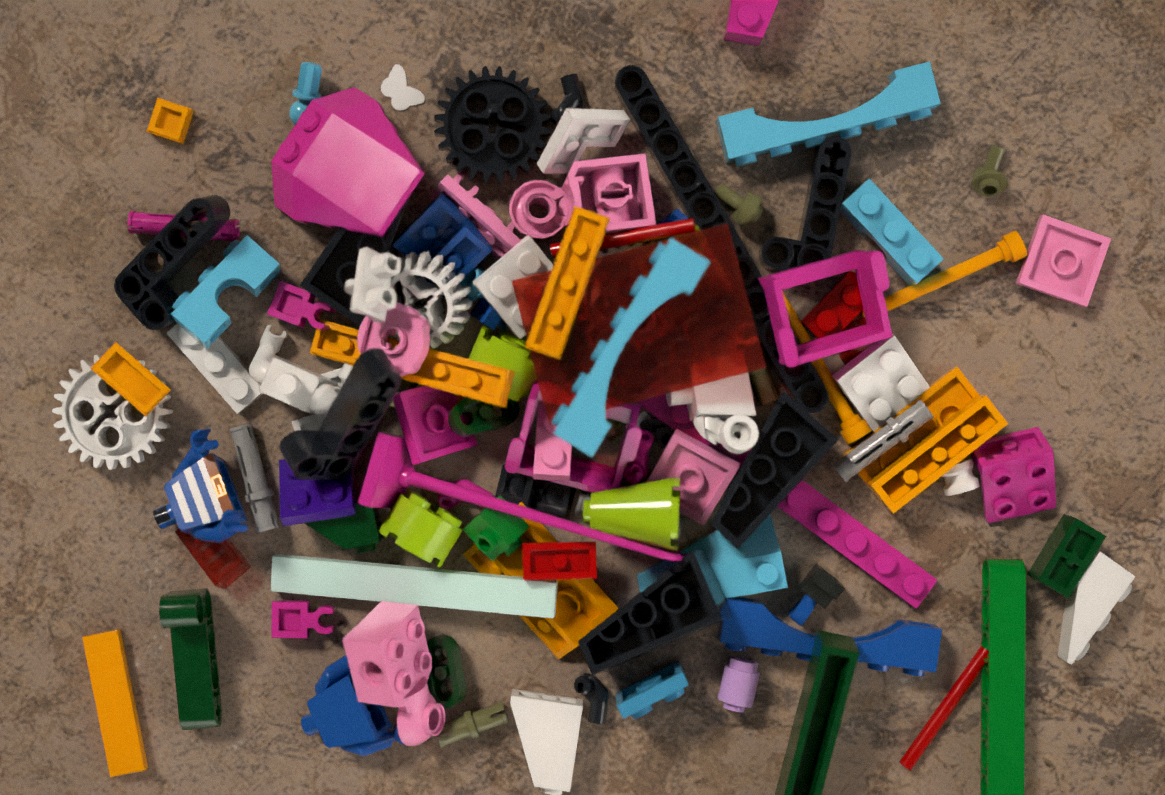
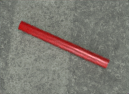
M690 218L605 234L599 250L696 233L695 220ZM562 242L551 244L550 248L553 258L557 257Z
M980 646L899 761L908 770L911 771L986 665L984 659L987 658L989 651L984 647Z

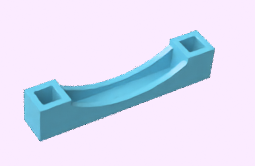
M930 61L895 70L888 77L890 84L879 95L853 110L834 117L805 122L778 121L755 115L754 108L719 116L715 123L726 163L735 161L736 167L757 162V155L770 152L771 158L791 153V146L805 143L806 149L820 146L826 140V137L840 134V138L847 139L862 134L861 128L875 125L876 130H882L897 125L896 119L910 116L911 121L930 117L932 116L931 110L941 104Z
M672 238L667 245L660 242L649 260L654 265L647 278L640 275L629 293L635 299L628 310L622 307L619 309L610 324V327L615 329V332L607 343L601 339L590 359L596 362L589 375L581 372L571 389L572 392L577 394L571 405L568 407L562 404L551 422L557 426L553 433L554 435L593 457L612 425L605 420L606 395L613 368L623 347L637 327L660 305L681 293L690 296L710 263L709 260Z

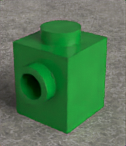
M501 495L497 497L499 499L505 500ZM485 508L463 528V531L474 541L478 549L493 561L501 553L504 552L508 557L520 547L523 541L519 537L529 526L521 517Z

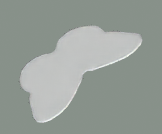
M398 64L393 66L389 77L383 80L381 92L385 96L391 97V104L394 109L406 110L410 105L414 106L423 103L425 97L421 91L406 85L405 71Z

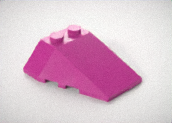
M353 87L312 100L300 115L299 120L285 141L280 145L279 150L271 160L274 206L299 223L307 224L312 222L329 228L338 226L344 227L349 231L383 236L424 175V172L407 145L400 140L396 133V128L383 113L384 109L380 103Z

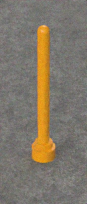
M1014 230L1001 236V241L996 243V247L921 280L917 284L910 285L884 297L887 311L1000 260L1016 262L1027 257V250L1021 236ZM863 309V310H862V316L865 318L864 309Z
M783 292L792 330L800 344L811 341ZM823 359L811 361L827 389L830 402L842 420L840 426L843 430L840 433L845 442L850 444L872 431L871 427L865 419H861L859 414H854Z

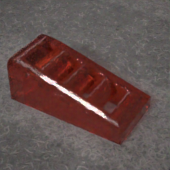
M180 529L175 531L216 587L227 588L251 568L250 564L229 538L222 543L213 542L202 551L200 548L208 541L193 540L191 535L182 532ZM223 548L225 553L212 563L209 559ZM232 560V563H230L226 568L219 572L220 569H222L226 564H228Z

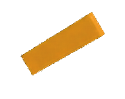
M574 206L525 348L561 360L608 227L609 217Z
M121 629L85 635L82 637L110 777L144 771L148 768Z

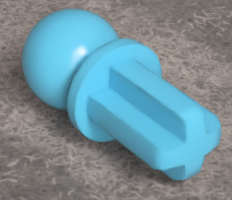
M302 62L300 65L297 89H294L292 95L299 98V100L292 104L289 111L290 120L294 125L310 102L321 97L318 91L322 67L313 62Z

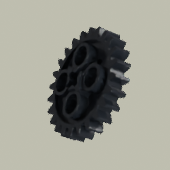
M483 66L482 77L478 78L472 70H469V82L465 83L457 77L455 80L458 90L445 89V94L450 101H438V107L445 111V114L434 115V120L439 124H443L444 127H440L434 130L436 137L446 138L438 145L439 151L450 149L451 152L447 155L446 162L452 163L458 160L459 163L456 169L458 174L466 168L470 169V181H473L478 173L483 174L485 185L488 184L491 175L496 176L499 185L503 183L504 174L507 173L513 181H516V169L520 168L528 174L530 168L527 161L531 160L537 163L540 157L535 150L544 151L547 145L540 139V137H549L551 134L550 129L542 127V124H546L551 120V115L540 114V111L547 106V101L536 102L535 99L540 89L534 88L528 91L526 89L529 83L528 77L524 78L520 83L516 82L515 70L507 78L503 77L501 66H498L495 76L489 74L486 66ZM473 98H481L486 102L487 108L481 113H473L468 110L467 103ZM514 102L521 106L523 113L517 118H510L504 114L503 107L508 103ZM490 118L497 119V125L502 127H497L495 133H489L488 126L481 124H489ZM469 119L480 124L462 125L461 120ZM522 126L524 127L525 131L517 132L515 130L507 129L504 127ZM469 133H475L482 138L483 143L477 149H469L464 146L463 138ZM504 138H512L518 143L519 148L512 154H506L499 149L498 144Z

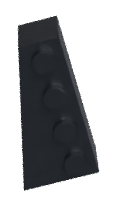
M409 197L383 236L349 231L344 227H339L300 286L360 326L365 315L350 311L352 296L345 292V282L349 279H355L359 249L368 247L378 253H389Z
M783 390L758 435L757 442L751 448L715 514L711 525L738 549L839 439Z
M704 549L692 550L682 561L673 568L668 569L657 578L658 580L644 591L639 592L624 607L613 613L578 641L592 675L606 672L733 617Z

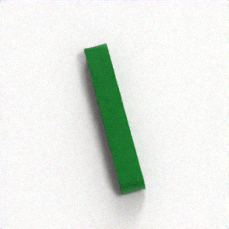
M984 559L982 566L981 646L988 650L989 654L984 659L986 665L981 670V795H1024L1026 569L1022 559Z

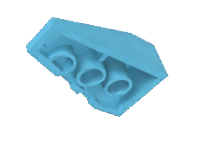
M771 514L738 549L716 530L680 551L684 554L690 553L692 550H705L725 598L788 588L781 550ZM664 559L637 574L640 592L644 591L658 580V577L668 569L673 568L680 561Z

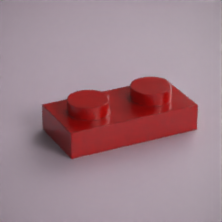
M850 270L800 320L803 326L816 339L841 332L863 310L856 274Z
M596 541L523 543V580L597 578Z

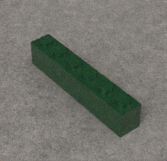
M817 630L775 795H822L859 657V651L853 637Z

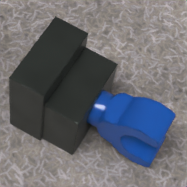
M817 563L799 585L806 595L788 612L789 617L800 626L807 620L817 603L826 609L833 599L836 600L845 590L840 581Z

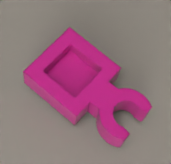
M280 281L267 314L304 328L308 319L314 328L328 331L329 326L321 323L319 316L323 311L327 310L335 313L336 310L325 302L314 303L316 296L309 291Z
M274 600L272 601L271 638H308L310 636V628H314L320 634H330L335 630V626L322 624L320 618L325 613L333 614L335 607L324 605L316 611H310V601Z

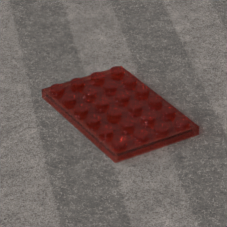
M728 223L672 238L709 260L710 263L690 296L681 293L669 299L655 309L633 332L613 368L606 395L605 410L766 368ZM670 239L596 258L561 360L530 349L549 425L552 424L551 422L562 404L568 407L571 405L577 395L571 391L581 372L589 375L596 363L590 359L601 339L607 343L615 332V329L610 327L611 322L621 307L628 310L635 297L629 294L640 275L647 278L654 265L649 260L659 243L667 245ZM552 270L512 281L527 340Z

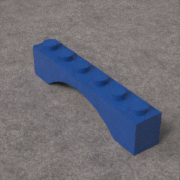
M744 597L725 598L733 617L719 623L718 639L720 642L726 643V649L746 651L747 646L761 648V653L765 655L782 656V652L786 651L797 653L796 658L810 660L816 635L805 633L786 624L772 614L758 599ZM899 619L879 631L853 637L859 651L857 662L868 663L867 668L877 671H889V666L903 668V673L913 676H925V671L936 672L942 629L935 624Z

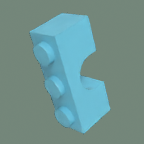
M870 178L842 202L840 212L860 234L865 233L882 249L887 257L885 261L908 286L920 282L944 259Z
M248 235L241 242L237 239L234 240L223 252L225 258L216 268L213 265L209 266L198 278L200 284L191 293L188 291L184 292L172 306L175 309L171 313L174 321L205 349H208L232 324L230 316L218 306L220 294L228 287L240 286L257 297L281 272L280 264Z

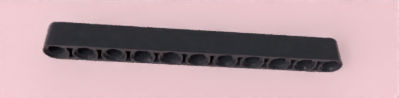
M636 65L624 66L618 71L615 78V92L684 214L688 219L694 218L695 225H698L733 287L729 293L738 302L746 322L753 325L750 329L753 331L754 336L758 337V343L784 389L809 413L820 412L828 403L826 387L811 361L801 364V369L795 376L786 374L783 364L778 362L777 345L769 343L765 337V331L771 325V319L764 289L758 280L762 275L647 74ZM634 76L640 81L641 87L636 92H627L622 88L621 81L625 77ZM643 108H654L658 112L659 119L653 124L642 122L639 112ZM669 138L676 143L677 151L673 155L665 156L658 151L657 143L661 139ZM682 169L691 171L695 178L694 184L689 187L678 185L675 180V173ZM705 200L711 205L712 215L709 218L701 219L694 214L693 204L696 201ZM722 231L729 236L730 245L728 249L718 250L713 247L711 236L714 232ZM740 262L746 266L748 271L746 280L737 282L730 277L729 268L732 263ZM753 293H758L765 299V308L761 313H754L747 306V299ZM793 331L795 344H800L798 338L796 337ZM811 386L817 390L819 399L814 406L807 407L802 403L801 394L805 388Z

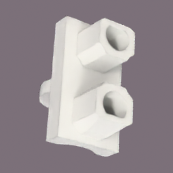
M368 247L359 249L355 279L347 280L344 288L345 292L352 296L350 311L368 316L375 323L385 322L387 310L395 308L397 295L394 289L390 288L391 277L400 273L401 260L388 252L378 253Z

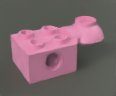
M646 154L574 161L562 187H557L548 181L542 180L523 183L515 190L510 200L509 213L513 224L521 233L531 238L543 239L555 235L562 228H567L574 206L609 217L610 221L605 234L656 225ZM533 204L543 206L546 209L547 216L541 219L533 217L530 214L529 206Z
M381 601L342 639L358 702L399 707L397 728L401 742L406 746L420 745L431 736L440 734L445 723L444 707L440 703H436L434 697L429 693L427 684L432 670V657L428 650L424 623L421 619L418 605Z

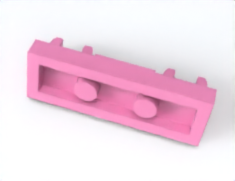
M463 173L457 174L454 179L447 175L439 183L431 200L433 201L441 192L449 198L482 233L492 246L490 253L499 260L522 240L513 233L516 226L511 222L506 227L490 207L474 198L479 190L476 185L470 191L462 188L460 183L465 177Z

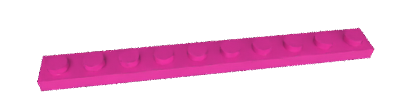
M644 374L637 382L635 387H638L643 383ZM661 377L643 391L629 393L628 396L673 430L678 429L739 462V469L735 474L737 476L751 449L744 453L736 454L729 452L718 442L716 446L703 438L689 419L687 404L668 405L666 386L672 383ZM803 480L778 505L780 509L916 609L938 581Z

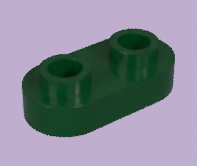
M472 398L463 399L451 408L448 422L451 429L457 435L462 437L476 436L510 425L518 417L519 404L518 401L508 398L506 407L497 406L502 411V416H497L493 411V407L497 405ZM461 415H466L469 418V425L461 421Z
M438 635L427 640L428 650L432 657V670L427 684L429 693L434 697L436 703H440L444 708H450L464 699L466 684L460 648L457 642L448 635ZM442 647L446 650L447 657L443 655ZM448 682L452 685L453 692L448 689Z

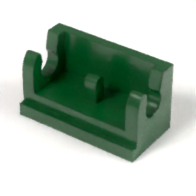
M1063 514L1027 575L1048 586L1053 591L1070 598L1106 536L1079 519Z

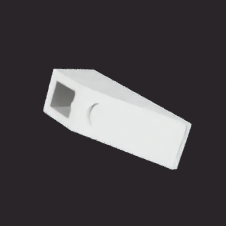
M1097 551L1070 598L1066 597L1057 656L1071 665L1075 660L1078 661L1084 657L1090 647L1089 640L1096 631H1101L1111 619L1110 611L1117 602H1122L1132 590L1131 582L1135 576L1101 551Z

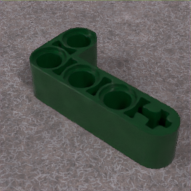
M208 588L171 591L160 598L159 616L162 627L164 629L170 628L181 729L192 730L220 727L222 722V705L210 592Z

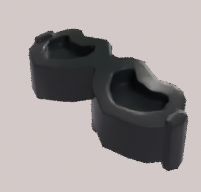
M639 411L637 426L641 430H646L650 433L655 432V439L659 446L665 448L675 431H671L667 425H659L657 419L649 416L646 411Z

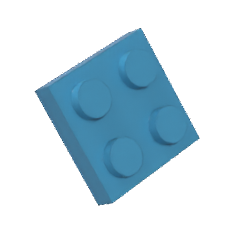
M679 660L615 692L616 706L623 719L630 715L633 719L639 718L652 710L651 705L664 698L665 702H670L685 693L683 688L689 686V683Z

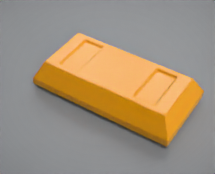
M117 342L90 368L145 417L171 391L170 388Z

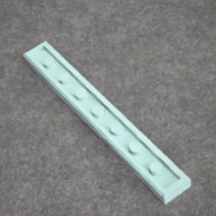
M275 554L272 556L271 591L377 602L386 601L418 606L553 619L556 615L558 580H523V577L285 554Z

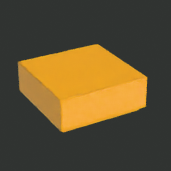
M157 97L146 132L184 144L194 110Z

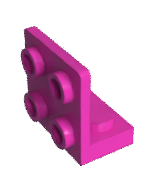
M1039 427L991 437L970 453L981 474L984 517L987 523L1056 507L1053 449Z

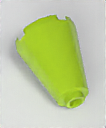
M672 477L591 493V500H584L583 522H590V528L617 537L669 551H678L679 541L671 540L678 539L680 490H673V487H680L681 479Z

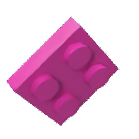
M421 386L395 394L393 402L412 465L477 446L475 436L462 437L457 435L451 429L448 422L451 408L463 400V396L429 386ZM461 415V421L469 425V418L466 415Z

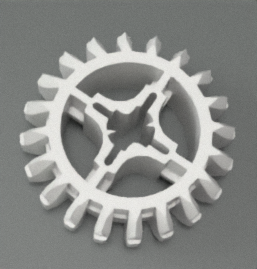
M424 251L419 257L416 252L406 255V258L399 257L401 260L400 273L391 277L390 288L394 289L397 295L396 303L403 304L401 299V286L403 285L402 291L406 297L405 305L416 309L422 317L429 321L430 346L432 349L440 346L442 342L445 344L451 342L454 339V335H459L464 330L462 323H466L470 319V314L466 310L472 307L473 301L464 296L470 293L471 287L461 286L460 284L465 278V274L460 273L456 276L452 272L455 269V263L450 262L447 266H444L443 255H437L432 260L429 251ZM424 277L431 279L436 284L427 282ZM430 295H433V297L429 301L425 303L421 302L418 305H414L418 300L422 299L423 297L427 298ZM443 295H445L447 301V316L443 313L445 309L441 303ZM397 330L396 333L393 335V338L399 337V333Z

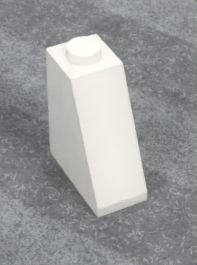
M513 689L510 704L534 787L541 788V792L549 795H562V791L570 792L583 699Z

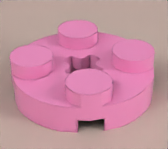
M396 303L395 308L387 310L385 322L375 323L368 316L363 319L357 337L359 352L363 353L371 348H380L386 353L401 377L407 374H414L421 368L428 354L430 324L416 309ZM397 330L400 343L396 345L394 350H391L392 344L387 342V338L389 335H394Z

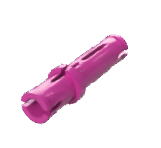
M130 211L127 226L132 227L128 228L129 234L157 235L175 215ZM205 216L203 219H200V220H198V221H203V220H208V219H207L206 216ZM229 219L210 240L232 242L236 239L238 240L240 227L236 226H239V220ZM181 230V237L187 238L185 232Z

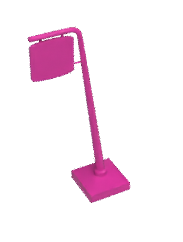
M378 432L358 504L371 508H392L400 493L405 494L406 488L414 486L669 561H682L689 554H682L680 551H669L617 537L415 472L403 435Z

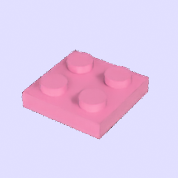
M1041 215L1036 224L1027 250V257L1024 258L1016 284L1081 307H1087L1111 238L1046 215Z
M676 429L645 483L672 477L680 478V487H673V490H680V513L705 525L739 469L740 463Z

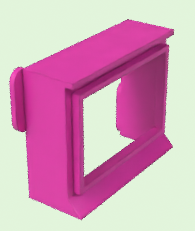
M855 250L758 278L764 289L779 354L778 362L780 364L795 367L796 365L893 337L883 291L889 288L890 282L884 255L880 251ZM855 269L867 324L796 345L793 331L790 328L782 290Z
M539 379L533 383L519 438L512 439L510 442L505 463L507 472L533 477L535 447L528 445L538 401L559 406L564 404L569 407L577 395L571 391L572 388ZM606 397L605 418L626 423L615 467L571 456L570 481H547L589 492L619 488L626 462H631L636 458L641 440L642 430L637 426L640 406Z

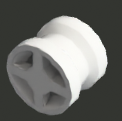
M972 458L963 459L942 475L945 481L943 488L945 496L957 495L981 486L979 479L974 477L972 472L974 466Z

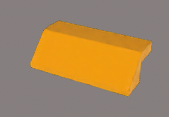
M954 366L932 383L928 390L893 416L895 419L920 399L934 418L908 435L909 440L904 444L900 441L857 473L868 488L893 514L1008 424L986 395H979L957 366ZM885 422L877 430H875L874 432L871 431L869 434H867L859 442H857L850 449L842 454L843 457L850 451H852L854 448H856L860 443L864 442L877 431H879L881 428H883L885 425H887V423Z
M520 502V503L518 504V505H521V506L526 507L522 502ZM522 518L529 526L519 537L523 543L558 542L541 523ZM475 543L463 554L479 573L523 577V544L510 556L507 557L503 552L493 561L480 551ZM555 579L558 580L556 615L554 619L519 615L558 659L575 649L579 645L578 641L618 609L615 603L593 579Z

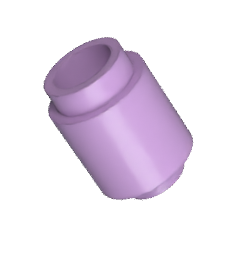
M730 657L729 664H725L718 694V699L724 702L723 707L725 709L744 712L745 707H753L760 672L757 671L759 663L741 657Z

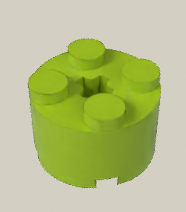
M482 326L468 359L515 371L508 398L519 401L521 397L529 396L533 383L539 379L548 355L541 353L538 356L535 354L536 351L525 348L527 341L501 331L498 337L490 335L491 328Z
M408 489L406 495L400 493L378 532L385 537L391 532L390 536L397 539L395 544L429 563L433 561L437 567L441 568L463 531L460 528L462 521L441 507L438 508L437 512L429 509L431 503L426 498Z

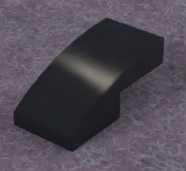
M503 464L495 497L497 498L501 495L506 501L514 504L522 502L527 508L569 517L576 488L547 480L533 479L531 476L520 473H509L505 469V464Z

